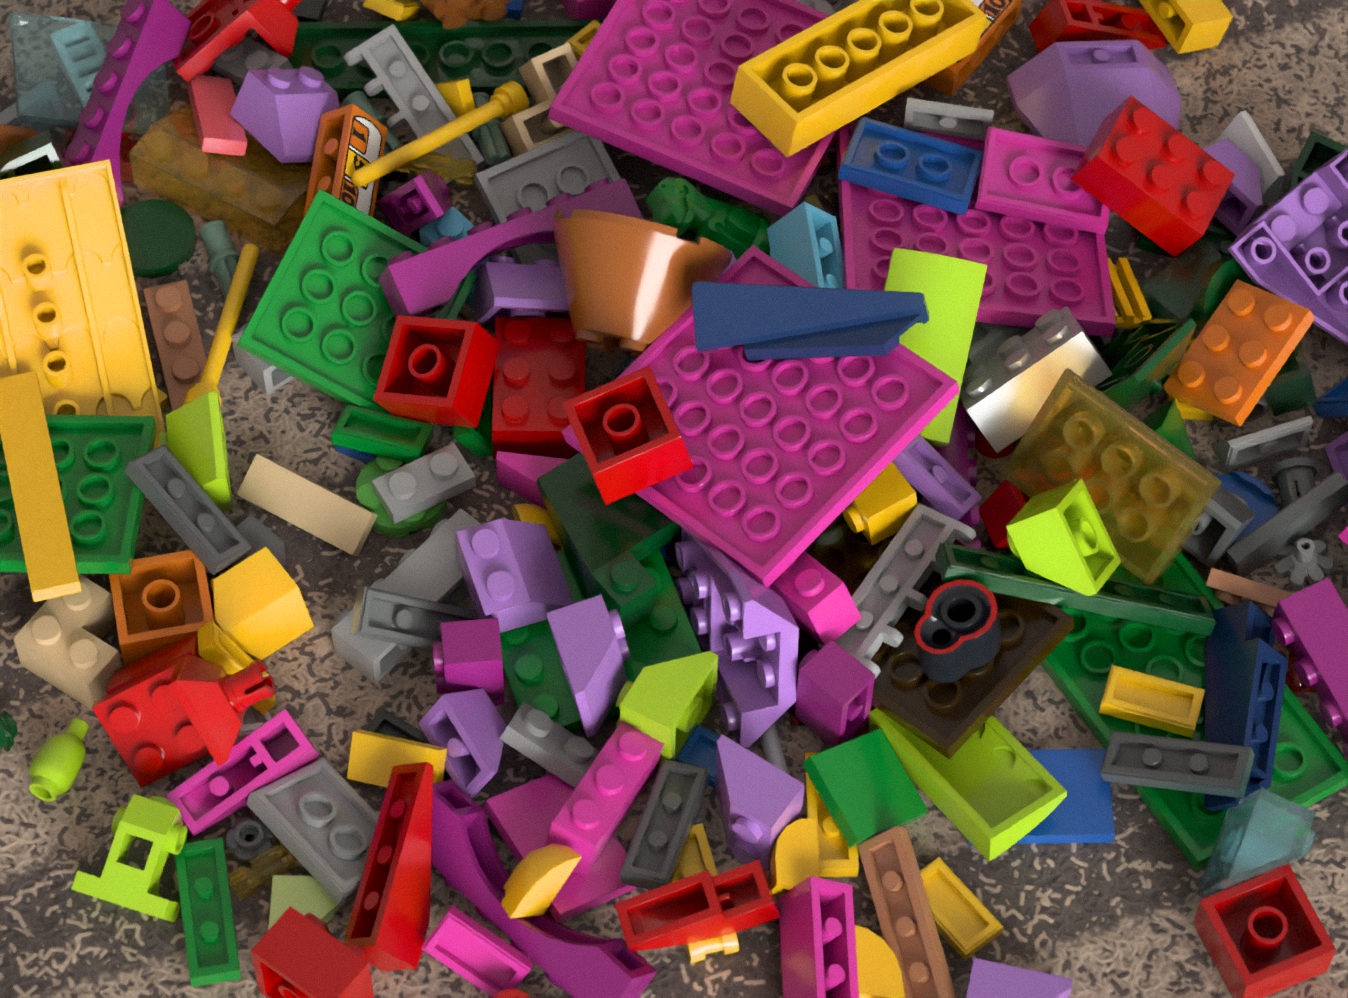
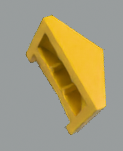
M266 546L211 580L214 620L216 624L245 653L255 659H265L314 627L298 585Z

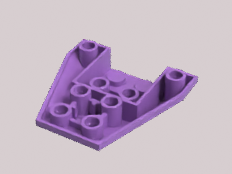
M1139 40L1055 42L1006 78V86L1015 112L1034 135L1038 137L1089 147L1104 118L1131 95L1178 130L1181 97L1172 73Z
M1348 147L1305 177L1251 222L1228 247V251L1255 285L1264 291L1310 309L1315 318L1312 323L1346 346H1348Z
M681 527V541L675 544L676 558L681 569V578L675 580V588L682 605L686 606L692 629L697 637L702 653L711 651L718 655L716 693L720 702L719 713L722 726L726 732L732 731L739 745L747 748L796 702L799 627L783 598L773 589L762 585L720 550L698 540Z

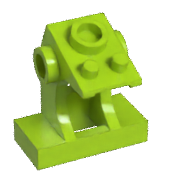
M133 794L128 806H120L114 816L111 833L115 837L101 877L77 870L71 890L160 919L175 922L181 908V903L160 897L159 883L169 853L178 855L184 843H186L187 827L183 825L180 809L171 801L160 796L145 798ZM135 837L153 842L144 870L125 865L127 854Z

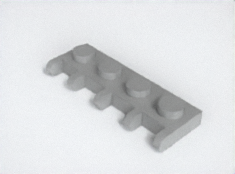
M394 24L345 54L344 60L348 66H353L364 59L376 78L364 86L368 96H374L385 90L399 111L386 122L391 130H396L407 123L418 139L456 119V116ZM467 133L412 161L416 165L430 157L449 189L486 166L485 159Z
M918 503L852 596L862 618L837 638L835 642L872 671L876 679L881 670L874 662L870 661L883 642L893 647L900 645L904 637L893 627L908 606L918 611H923L926 608L928 599L919 590L933 571L940 573L935 558L939 544L943 542L953 544L955 539L970 544L976 537V532L970 526ZM818 643V650L820 651L823 646Z

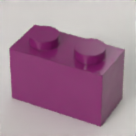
M498 618L440 623L442 641L432 642L437 694L484 688L494 706H504L503 662Z
M832 639L820 651L813 649L807 653L797 668L799 674L796 690L795 717L831 747L849 741L869 721L875 674Z

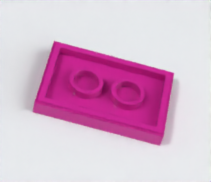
M988 127L984 142L975 209L1104 235L1108 228L1110 209L1071 180L1072 175L1088 149L1087 146Z
M552 773L487 799L485 802L484 810L518 863L531 851L545 847L552 821L575 789ZM615 834L586 878L572 871L549 905L548 910L557 923L639 888L620 883L619 873L627 852Z

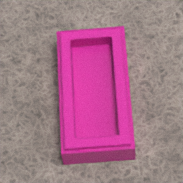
M453 905L449 907L424 940L421 949L491 997L506 989H516L531 970L534 962Z

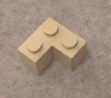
M569 42L529 60L518 68L535 106L511 116L499 125L514 157L577 131L548 119L552 102L578 63Z
M78 573L82 592L48 599L13 639L23 667L92 710L94 701L107 695L105 691L114 671L122 668L119 651L101 640L116 623L112 594Z

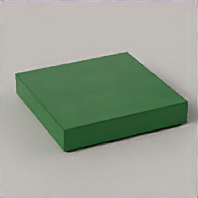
M881 728L809 756L802 763L849 848L894 827H901L918 820L929 812Z

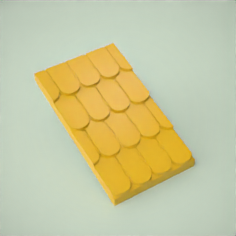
M110 159L0 180V378L36 371L46 415L154 416L157 427L153 449L160 446L159 432H165Z

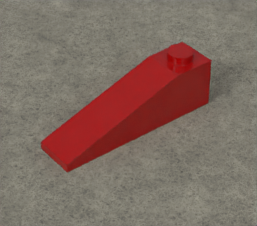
M428 762L396 765L392 768L343 940V944L345 941H351L359 946L368 956L369 964L382 971L417 969L423 952L421 947L426 938L430 923L433 765Z

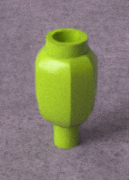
M78 718L72 719L65 733H59L50 737L37 752L29 767V775L32 780L29 790L37 798L48 802L55 801L57 796L66 793L75 782L86 755V749L82 741L89 730V725L85 721Z

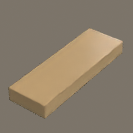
M257 453L237 493L243 499L353 556L359 555L378 514Z

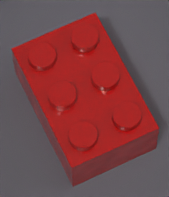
M1131 95L1104 118L1071 180L1173 257H1177L1204 235L1235 174Z
M495 317V339L501 345L494 366L493 459H496L497 451L570 459L579 453V451L566 443L562 431L570 425L562 403L584 394L586 390V343L575 339L576 333L573 332L570 318Z

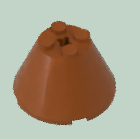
M573 209L571 218H562V210H556L553 213L551 224L572 329L576 333L575 339L587 343L586 347L595 351L612 354L614 347H619L629 351L630 356L637 359L693 304V282H715L731 264L732 253L727 248L701 236L698 237L697 243L676 238L678 228L635 217L594 210Z

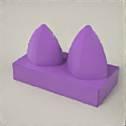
M920 434L892 460L911 487L923 495L920 504L957 521L983 498Z

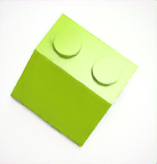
M207 392L165 415L167 431L159 432V445L164 444L221 511L233 510L224 421L218 392Z
M1082 478L1033 496L1006 526L1010 549L1014 555L1021 558L1026 570L1086 596L1096 594L1121 563Z
M707 651L643 667L635 682L628 680L621 689L616 702V706L620 708V717L616 729L621 721L663 743L664 746L656 768L660 769L663 758L675 761L676 756L696 724L701 726L714 705L717 689L718 655Z

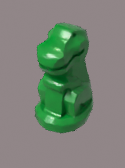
M673 176L665 178L657 184L646 199L647 204L651 206L653 222L678 228L676 237H680L689 229L695 233L693 242L697 243L699 236L707 238L732 251L736 260L752 245L770 256L767 228L772 224L766 217L704 196L685 179Z

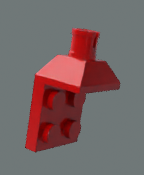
M203 0L185 16L192 23L179 57L172 59L176 72L187 83L196 75L204 74L213 66L215 58L228 47L238 45L245 38L247 31L251 27L278 54L289 58L292 55L298 26V19L294 9L302 0Z
M185 654L97 699L92 705V710L137 783L142 788L209 753L218 767L228 761L242 725L246 709L264 698L276 695V686L270 673L262 676V673L267 668L259 659L234 674H227L222 665Z

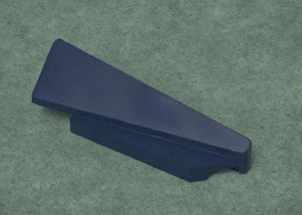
M700 281L693 282L692 284L697 350L708 351L744 344L747 360L888 355L899 345V336L915 323L925 324L929 321L924 294L920 292Z
M1251 601L1213 610L1212 614L1216 624L1211 636H1206L1205 742L1251 747L1255 754L1244 798L1204 794V807L1211 811L1239 806L1244 803L1243 799L1263 792L1271 787L1288 659L1273 649L1276 636L1272 629L1271 621L1274 619Z

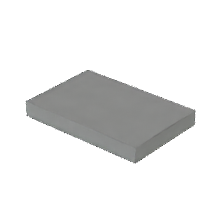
M324 757L249 794L246 805L338 904L357 894L379 815Z

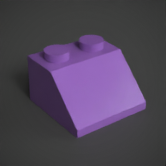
M302 66L299 69L271 67L268 70H248L230 115L281 163L313 162L321 114L338 109L340 106L337 92L323 80L324 77L319 71L307 66Z
M497 256L489 258L488 262H484L475 271V274L478 276L475 280L474 322L478 324L495 325V317L570 318L558 261L543 259L533 261L532 265L515 264V259L512 257Z
M501 518L456 531V557L478 619L498 618L500 633L548 619L546 613L574 604L545 525Z
M602 595L546 613L557 653L587 738L598 733L627 681L623 661L631 659L624 638L626 637L617 609L608 612Z
M722 734L717 740L715 790L727 846L731 848L734 856L744 864L759 860L763 868L769 871L772 847L787 825L801 819L805 784Z

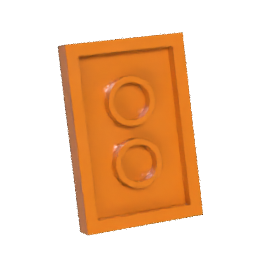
M1237 279L1163 387L1169 396L1241 427L1315 318L1310 309Z

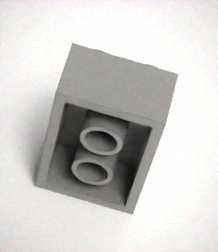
M1065 306L1060 311L1058 309L1048 311L1036 321V327L1022 337L1019 335L1010 337L998 347V353L984 363L977 361L965 368L959 396L967 413L996 453L1113 375L1068 306Z

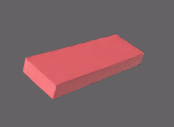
M196 75L187 83V91L201 151L238 156L245 155L247 138L244 127L230 115L236 100L231 78Z

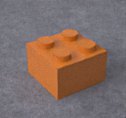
M192 550L133 559L131 574H109L119 644L125 666L196 633L209 620L215 623L206 568Z

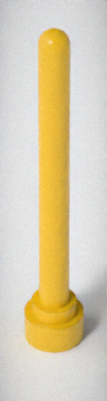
M509 81L495 89L494 95L490 97V101L355 170L351 175L352 183L357 187H363L496 117L501 119L510 118L529 109L526 92L516 81Z
M253 243L244 245L241 250L200 382L188 389L183 405L207 392L217 391L221 407L222 399L217 386L232 342L231 336L234 335L259 256V249Z

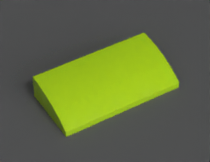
M893 248L883 291L923 293L929 311V321L925 324L915 323L899 336V343L956 380L960 391L988 265L934 253ZM960 392L919 433L930 445L942 448L949 444Z
M877 708L869 712V733L880 728L882 729L909 778L989 862L1033 830L1067 796V790L993 715L986 720L949 760Z

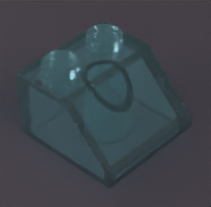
M1264 788L1241 799L1238 806L1230 807L1227 810L1196 895L1203 898L1209 897L1287 865L1300 857H1304L1314 841L1315 830L1311 829V825L1316 812Z

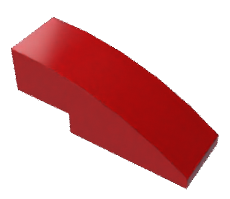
M759 860L713 877L709 870H705L615 904L630 952L659 949L716 938L781 918L767 873Z

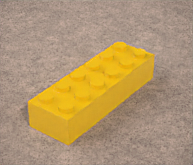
M859 0L738 66L730 103L788 158L975 52L987 15L971 0Z

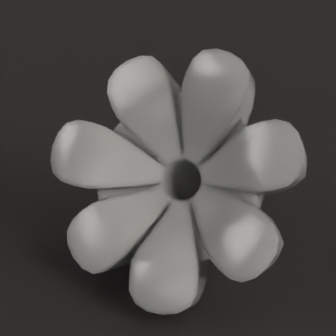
M1300 537L1291 546L1289 545L1274 556L1280 561L1274 565L1273 572L1277 578H1285L1289 575L1288 586L1293 590L1301 591L1305 580H1308L1309 584L1313 585L1325 579L1324 574H1332L1334 571L1333 560L1324 556L1327 548L1323 541H1312L1311 539Z

